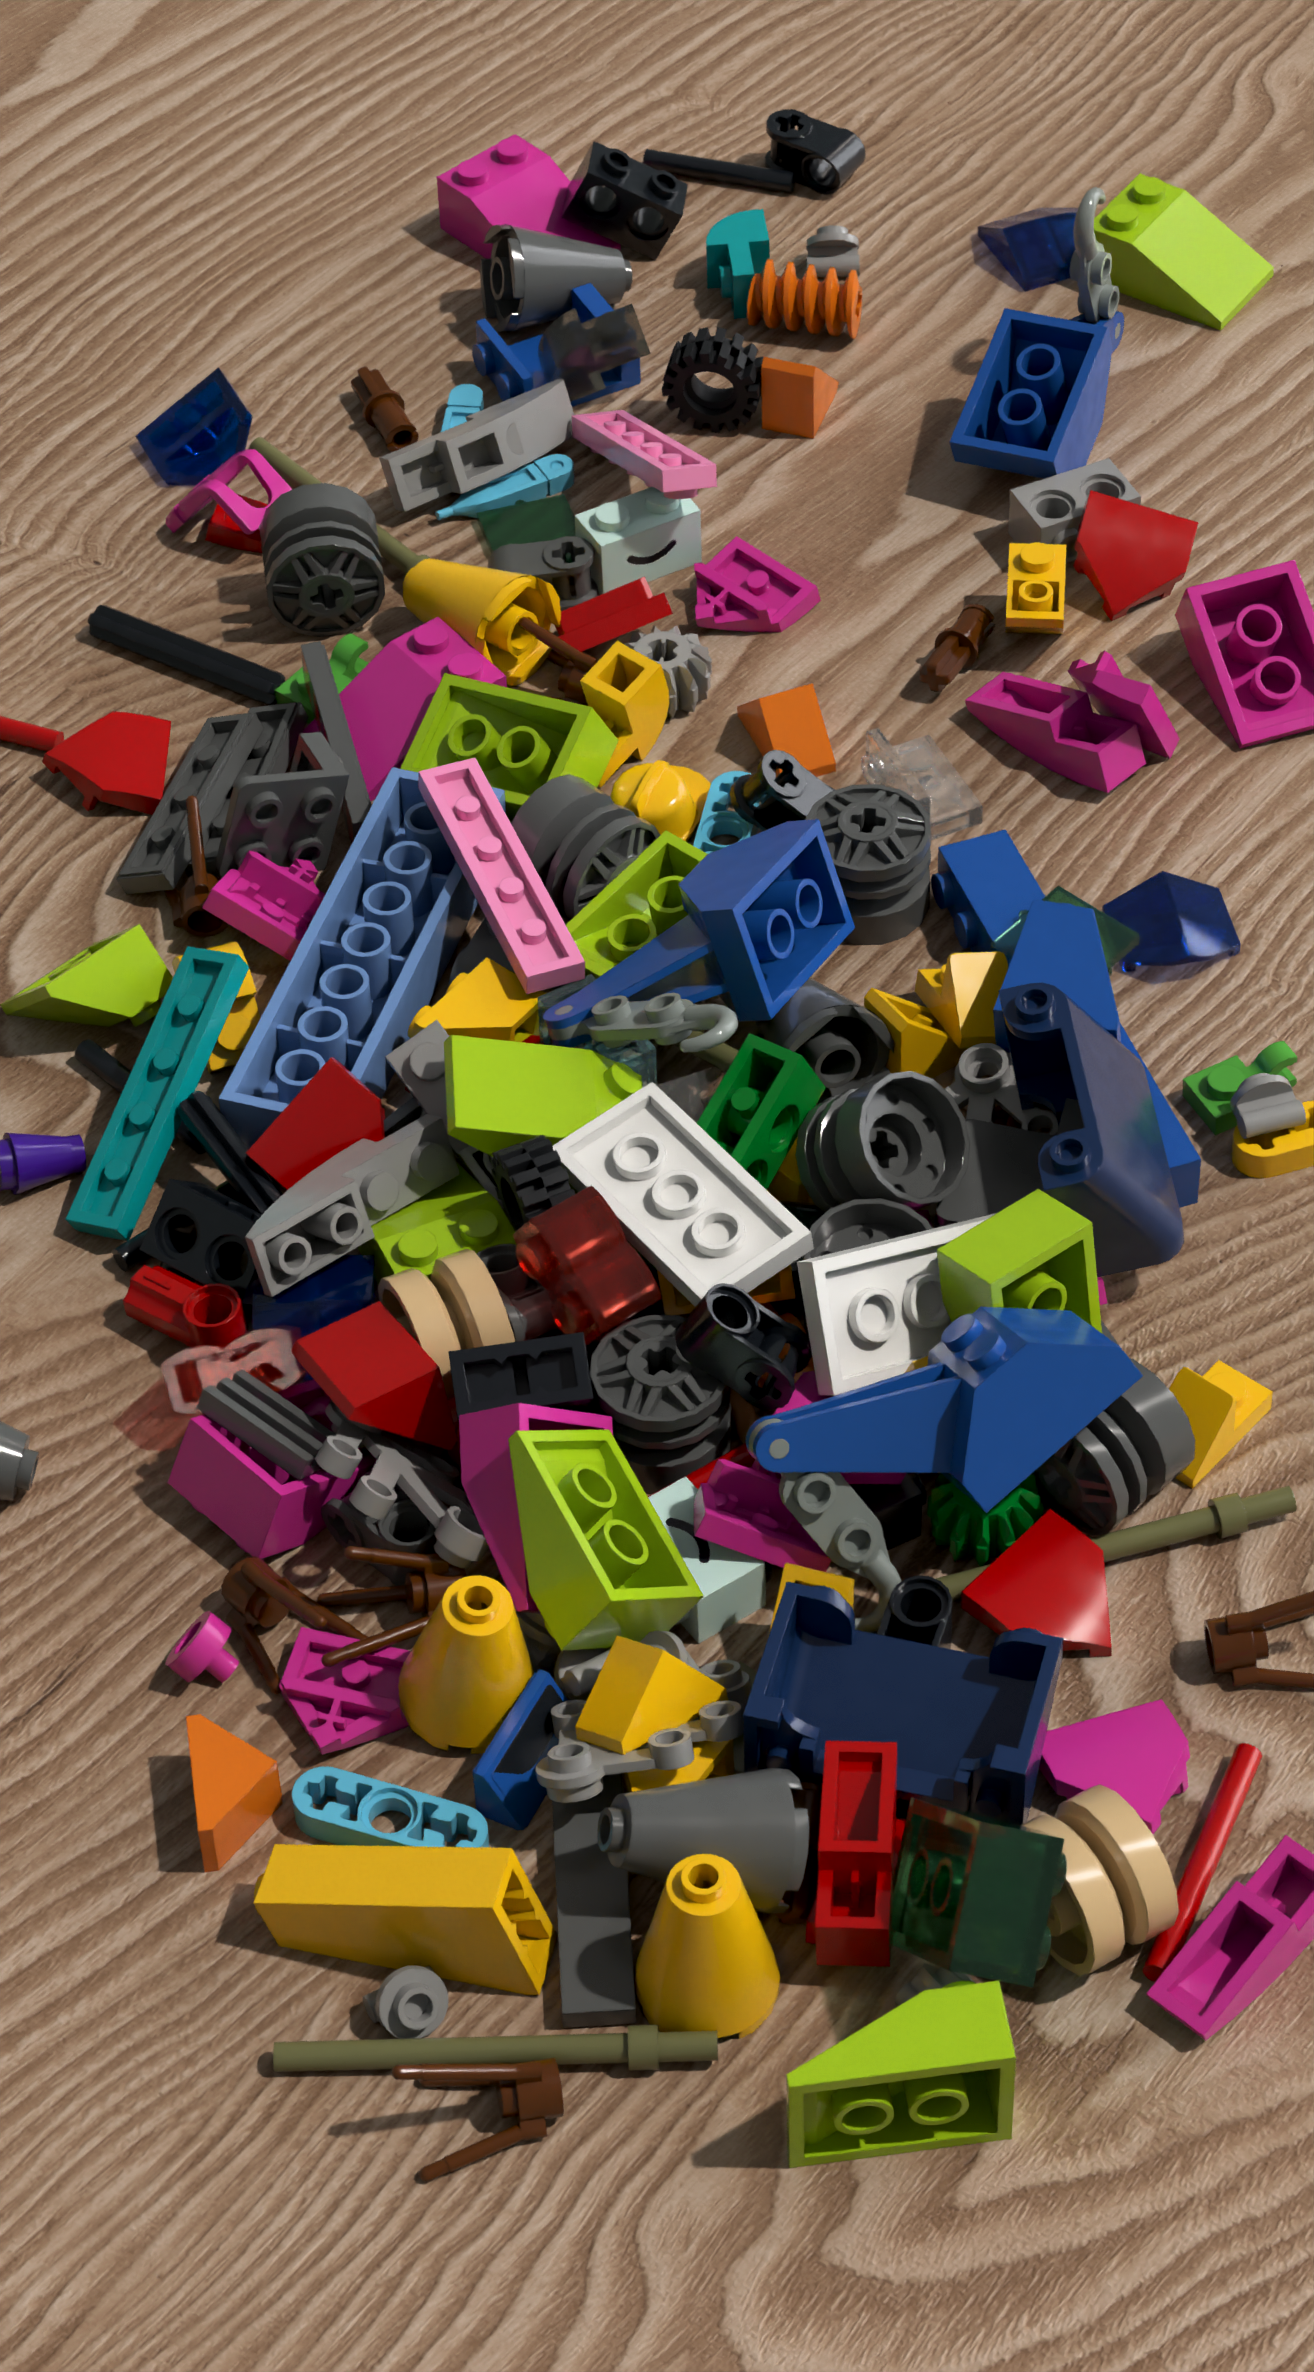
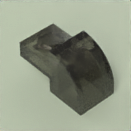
M632 304L604 313L581 323L576 308L558 317L546 329L538 347V360L546 384L557 379H564L570 402L605 389L606 387L601 376L602 372L651 354Z

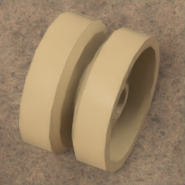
M464 1249L436 1259L432 1269L431 1281L422 1272L413 1268L380 1280L378 1285L379 1301L440 1367L447 1399L455 1397L448 1352L515 1342L507 1311L496 1284L484 1262L473 1250Z
M1101 1784L1090 1787L1060 1803L1055 1818L1044 1814L1029 1820L1005 1834L1001 1851L1004 1871L1013 1897L1027 1924L1043 1947L1069 1971L1079 1976L1089 1974L1120 1957L1125 1942L1131 1945L1144 1943L1174 1926L1179 1908L1177 1889L1168 1863L1149 1828L1135 1809L1116 1791Z

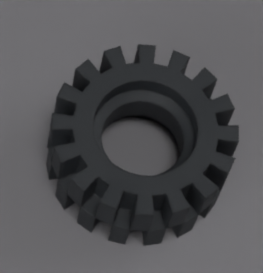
M706 327L699 328L697 337L690 331L683 336L682 342L677 341L670 356L662 386L663 396H668L666 405L670 411L680 407L677 415L679 420L685 423L691 417L695 419L693 428L701 431L704 423L711 424V432L715 433L721 432L723 423L726 424L730 432L738 428L740 421L745 425L751 420L752 413L756 412L762 393L761 366L763 357L755 358L758 349L753 343L745 348L742 347L744 336L735 333L733 339L730 340L725 338L727 329L718 327L715 336H710L709 329ZM699 372L720 374L728 379L733 387L726 389L710 387L701 382L695 374Z
M540 1135L493 1152L490 1163L493 1167L491 1170L492 1177L498 1186L495 1188L496 1193L502 1201L504 1207L502 1210L519 1237L522 1247L526 1248L528 1253L538 1262L583 1245L585 1233L580 1221H583L581 1211L575 1204L577 1197L574 1189L570 1188L568 1183L569 1175L566 1168L562 1169L561 1158L556 1150L553 1151L550 1140L545 1139L544 1135Z

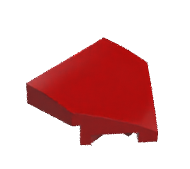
M1090 490L1084 505L1074 545L1078 555L1073 567L1077 573L1085 574L1104 600L1102 609L1111 621L1126 615L1129 608L1156 596L1165 598L1171 594L1175 583L1181 581L1186 573L1198 522Z
M642 577L561 611L559 627L555 625L560 639L582 652L671 615L673 612L665 593L663 592L653 597L646 578Z
M113 711L45 753L42 763L53 774L61 771L84 795L82 806L87 811L93 810L97 800L153 815L163 797L171 721L147 715Z
M331 1057L249 1148L246 1154L288 1190L312 1170L362 1138L375 1142L384 1139L385 1110L382 1108L379 1097L339 1061Z
M1051 1509L961 1592V1609L999 1635L1018 1628H1031L1046 1635L1063 1638V1651L1088 1649L1089 1657L1111 1656L1112 1645L1103 1550L1075 1526Z

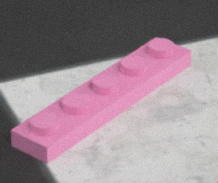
M624 410L571 415L573 438L591 448V452L606 457L609 463L624 468L627 474L637 476L645 481L646 486L658 489L664 493L666 498H693L698 495V489L717 487L715 463Z
M476 758L419 771L418 789L525 993L530 994L585 979V960Z

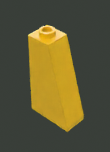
M275 1844L266 1870L258 1877L254 1889L256 1911L262 1917L280 1947L392 1969H399L410 1965L422 1967L429 1965L434 1973L443 1979L524 1995H540L558 1937L512 1848Z

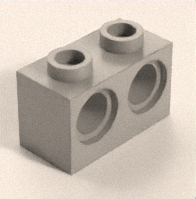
M1107 458L1010 489L1008 533L1016 543L1030 544L1039 542L1066 545V563L1075 561L1078 555L1074 545L1084 505L1090 490L1139 505L1141 504V496L1114 463Z

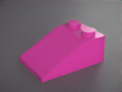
M516 134L501 140L496 145L437 176L440 228L486 259H491L493 244H484L487 232L491 226L504 224L615 248L621 252V244L562 218L567 188L570 183L569 179L549 155Z
M1295 560L1186 588L1175 617L1192 665L1239 748L1314 729V611Z
M439 617L391 640L339 693L370 801L376 799L391 768H401L444 673L507 687L506 675ZM314 719L302 733L319 732L316 720Z
M314 1379L275 1391L331 1430L333 1423L325 1412L331 1399ZM205 1414L190 1418L167 1483L186 1498L195 1510L207 1516L229 1535L243 1551L251 1554L253 1557L256 1556L263 1559L303 1545L326 1528L321 1515V1507L332 1498L342 1500L351 1493L360 1478L373 1467L376 1458L366 1447L358 1448L363 1457L351 1478L342 1479L336 1477L322 1468L302 1480H297Z
M523 1403L459 1415L461 1483L517 1612L541 1614L529 1591L508 1439L515 1431L609 1429L613 1435L612 1416Z

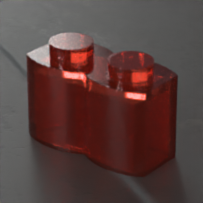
M592 1185L530 1219L513 1234L517 1245L516 1257L518 1263L530 1278L538 1280L548 1291L552 1301L551 1312L555 1323L565 1334L584 1332L585 1346L611 1332L622 1323L642 1314L662 1299L658 1285L648 1266L637 1251L626 1241L622 1227L613 1210Z
M290 1325L267 1326L245 1333L230 1343L208 1342L173 1354L160 1365L172 1411L186 1414L202 1413L196 1407L203 1389L210 1385L217 1388L220 1380L226 1377L232 1380L234 1373L242 1369L276 1393L298 1384L309 1375L306 1369L290 1352L296 1340L302 1338L300 1329Z

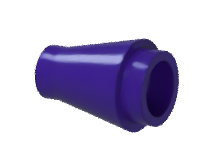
M4 1133L3 1139L0 1140V1191L11 1189L12 1193L17 1195L69 1174L86 1170L85 1148L79 1134L55 1136Z

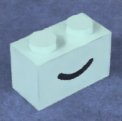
M650 487L575 515V535L586 539L594 549V561L590 566L591 578L598 586V593L600 595L642 577H645L647 582L690 567L695 563L702 562L701 510L691 498H666L664 493L654 487Z
M685 1476L648 1498L704 1595L675 1624L681 1623L699 1644L766 1606L765 1562L695 1536L693 1508L694 1498L698 1489Z

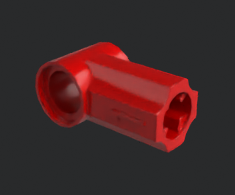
M144 1264L130 1279L128 1292L123 1299L126 1315L191 1347L196 1361L204 1368L227 1370L239 1365L250 1353L251 1340L241 1299L238 1292L232 1287L220 1283L200 1286L159 1265L151 1268Z

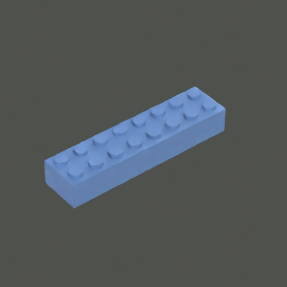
M391 768L218 1098L221 1113L248 1149L331 1057L339 1061L377 1097L382 1099L395 1073L385 1056L410 1039L408 1037V1029L411 1021L422 1007L429 1004L478 904L418 789L419 772ZM491 787L506 814L505 790Z

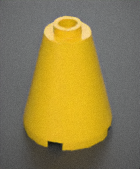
M428 558L411 568L403 581V601L410 612L423 623L439 617L506 675L508 685H519L536 673L549 656L552 648L519 626V619L522 617L530 619L548 631L550 630L551 623L558 627L560 625V598L552 584L533 575Z
M478 1575L463 1577L452 1583L445 1591L402 1666L398 1684L400 1708L412 1731L433 1747L448 1751V1747L451 1745L472 1748L471 1754L484 1753L535 1673L511 1595L501 1583L492 1578Z
M696 1854L679 1861L671 1869L635 1964L634 1987L638 2000L642 2005L643 2014L650 2025H658L660 2032L717 2031L718 2038L739 2032L740 2039L753 2033L771 2015L780 1991L779 1965L736 1868L729 1861L717 1855Z

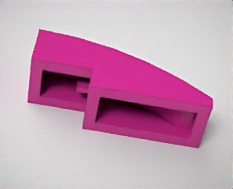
M1002 672L965 699L967 710L996 735L1049 770L1079 784L1109 793L1146 764L1137 724L1093 713L1087 692Z
M1285 1835L1245 1886L1238 1881L1234 1883L1146 1993L1147 1997L1205 2041L1233 2020L1262 1994L1314 1939V1854Z

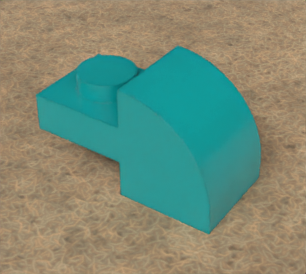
M763 209L742 211L721 219L710 229L706 238L707 289L720 288L721 298H730L734 319L747 318V302L751 281L756 273L761 274L767 259H770L769 236Z

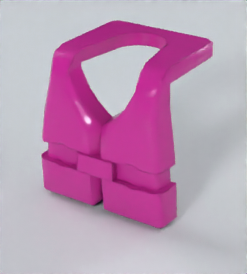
M255 449L243 450L230 457L179 501L166 517V525L175 533L214 499L244 533L248 535L253 534L259 528L266 509L281 494L292 490V488ZM247 465H249L268 494V504L264 508H255L249 505L228 487Z

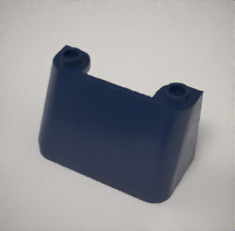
M1029 983L998 990L1022 1110L1034 1108L1033 1102L1045 1105L1053 1111L1059 1127L1066 1098L1078 1100L1084 1128L1064 1132L1048 1140L1038 1154V1167L1044 1192L1092 1222L1097 1277L1154 1266L1171 1260L1179 1253L1184 1244L1183 1222L1145 1068L1140 1059L1054 985Z
M786 1582L743 1713L744 1773L769 1768L789 1769L799 1778L800 1783L811 1782L822 1785L825 1741L897 1742L896 1817L913 1821L912 1834L973 1848L1001 1852L1005 1834L1026 1823L1028 1819L1062 1663L1063 1638L1046 1635L1031 1628H1018L1003 1632L995 1638L990 1657L855 1630L853 1608L836 1590L826 1586H807Z

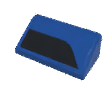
M539 1669L537 1673L533 1674L473 1770L476 1809L485 1818L515 1830L527 1828L547 1795L546 1787L541 1786L537 1781L536 1766L543 1758L548 1756L547 1753L552 1747L559 1744V1739L554 1734L551 1709L559 1703L569 1701L549 1672Z

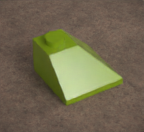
M138 924L91 944L0 1004L5 1014L10 1016L106 1027L130 1019L134 1027L157 1015L162 1004L161 998L166 995L173 977L143 928Z

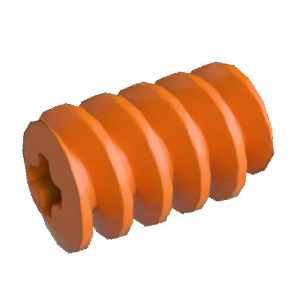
M767 259L761 274L756 273L753 276L747 302V319L750 326H756L763 316L766 326L776 329L784 318L787 329L796 332L805 320L808 332L818 334L826 322L829 335L838 337L842 334L847 324L849 336L852 339L857 337L862 314V287L859 286L856 270H850L845 283L839 284L835 267H830L824 280L818 281L815 265L809 264L803 278L799 279L796 276L794 262H788L782 276H776L774 261Z

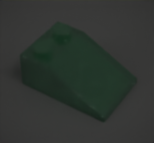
M911 1797L894 1874L891 1945L949 1971L1033 1987L1036 1972L1045 1966L1050 1953L1051 1932L1046 1925L1052 1896H1057L1060 1893L1066 1877L1067 1860L1062 1852L1064 1839L1040 1830Z

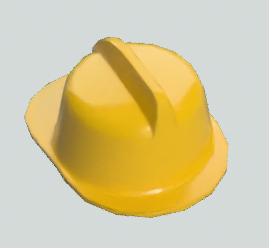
M657 760L654 763L636 765L624 771L613 784L610 798L614 804L630 809L636 817L645 819L654 825L660 835L667 830L687 842L700 822L711 784L702 774L694 770L669 765V762Z

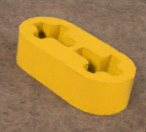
M1314 1101L1302 1103L1306 1114V1123L1303 1125L1247 1139L1242 1138L1237 1125L1233 1133L1231 1159L1237 1170L1249 1177L1261 1179L1314 1166Z

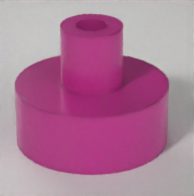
M211 1611L204 1612L177 1641L167 1657L166 1666L186 1682H191L204 1670L221 1683L225 1682L239 1664L235 1657L222 1648L231 1633V1627Z

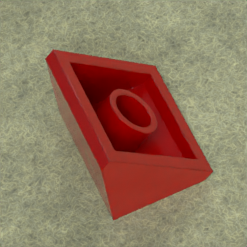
M381 1301L296 1340L290 1352L348 1420L452 1450L457 1441V1435L440 1367Z

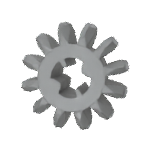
M653 626L651 633L647 635L632 632L630 643H625L624 645L662 665L669 690L667 715L673 719L677 710L694 712L696 703L708 697V690L711 687L710 675L712 674V661L708 654V648L700 644L698 635L692 633L681 635L678 626L673 627L669 631H660L656 626Z

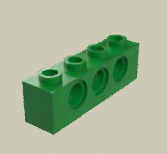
M749 1033L697 1124L767 1190L798 1137V1130L808 1112L816 1106L826 1087L802 1055ZM627 1241L621 1254L648 1283L660 1288L657 1269Z

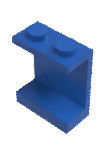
M588 283L571 289L573 324L507 345L485 318L475 321L477 344L472 347V356L478 372L482 376L487 375L497 387L502 402L557 379H564L571 405L574 407L641 383L639 339L595 287Z

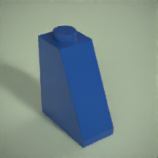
M1033 899L1001 989L1029 983L1054 985L1121 1042L1120 1020L1094 909L1074 906L1069 903H1055ZM998 995L993 1009L996 1045L1010 1053L1000 997Z

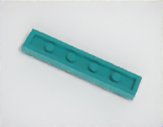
M187 946L65 1220L76 1231L123 1241L130 1239L182 1121L177 1114V1107L191 1093L195 1092L249 969V966L238 954Z

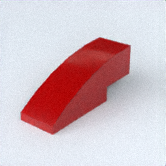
M825 1741L818 1841L819 1873L815 1916L816 1965L890 1967L896 1832L897 1742Z

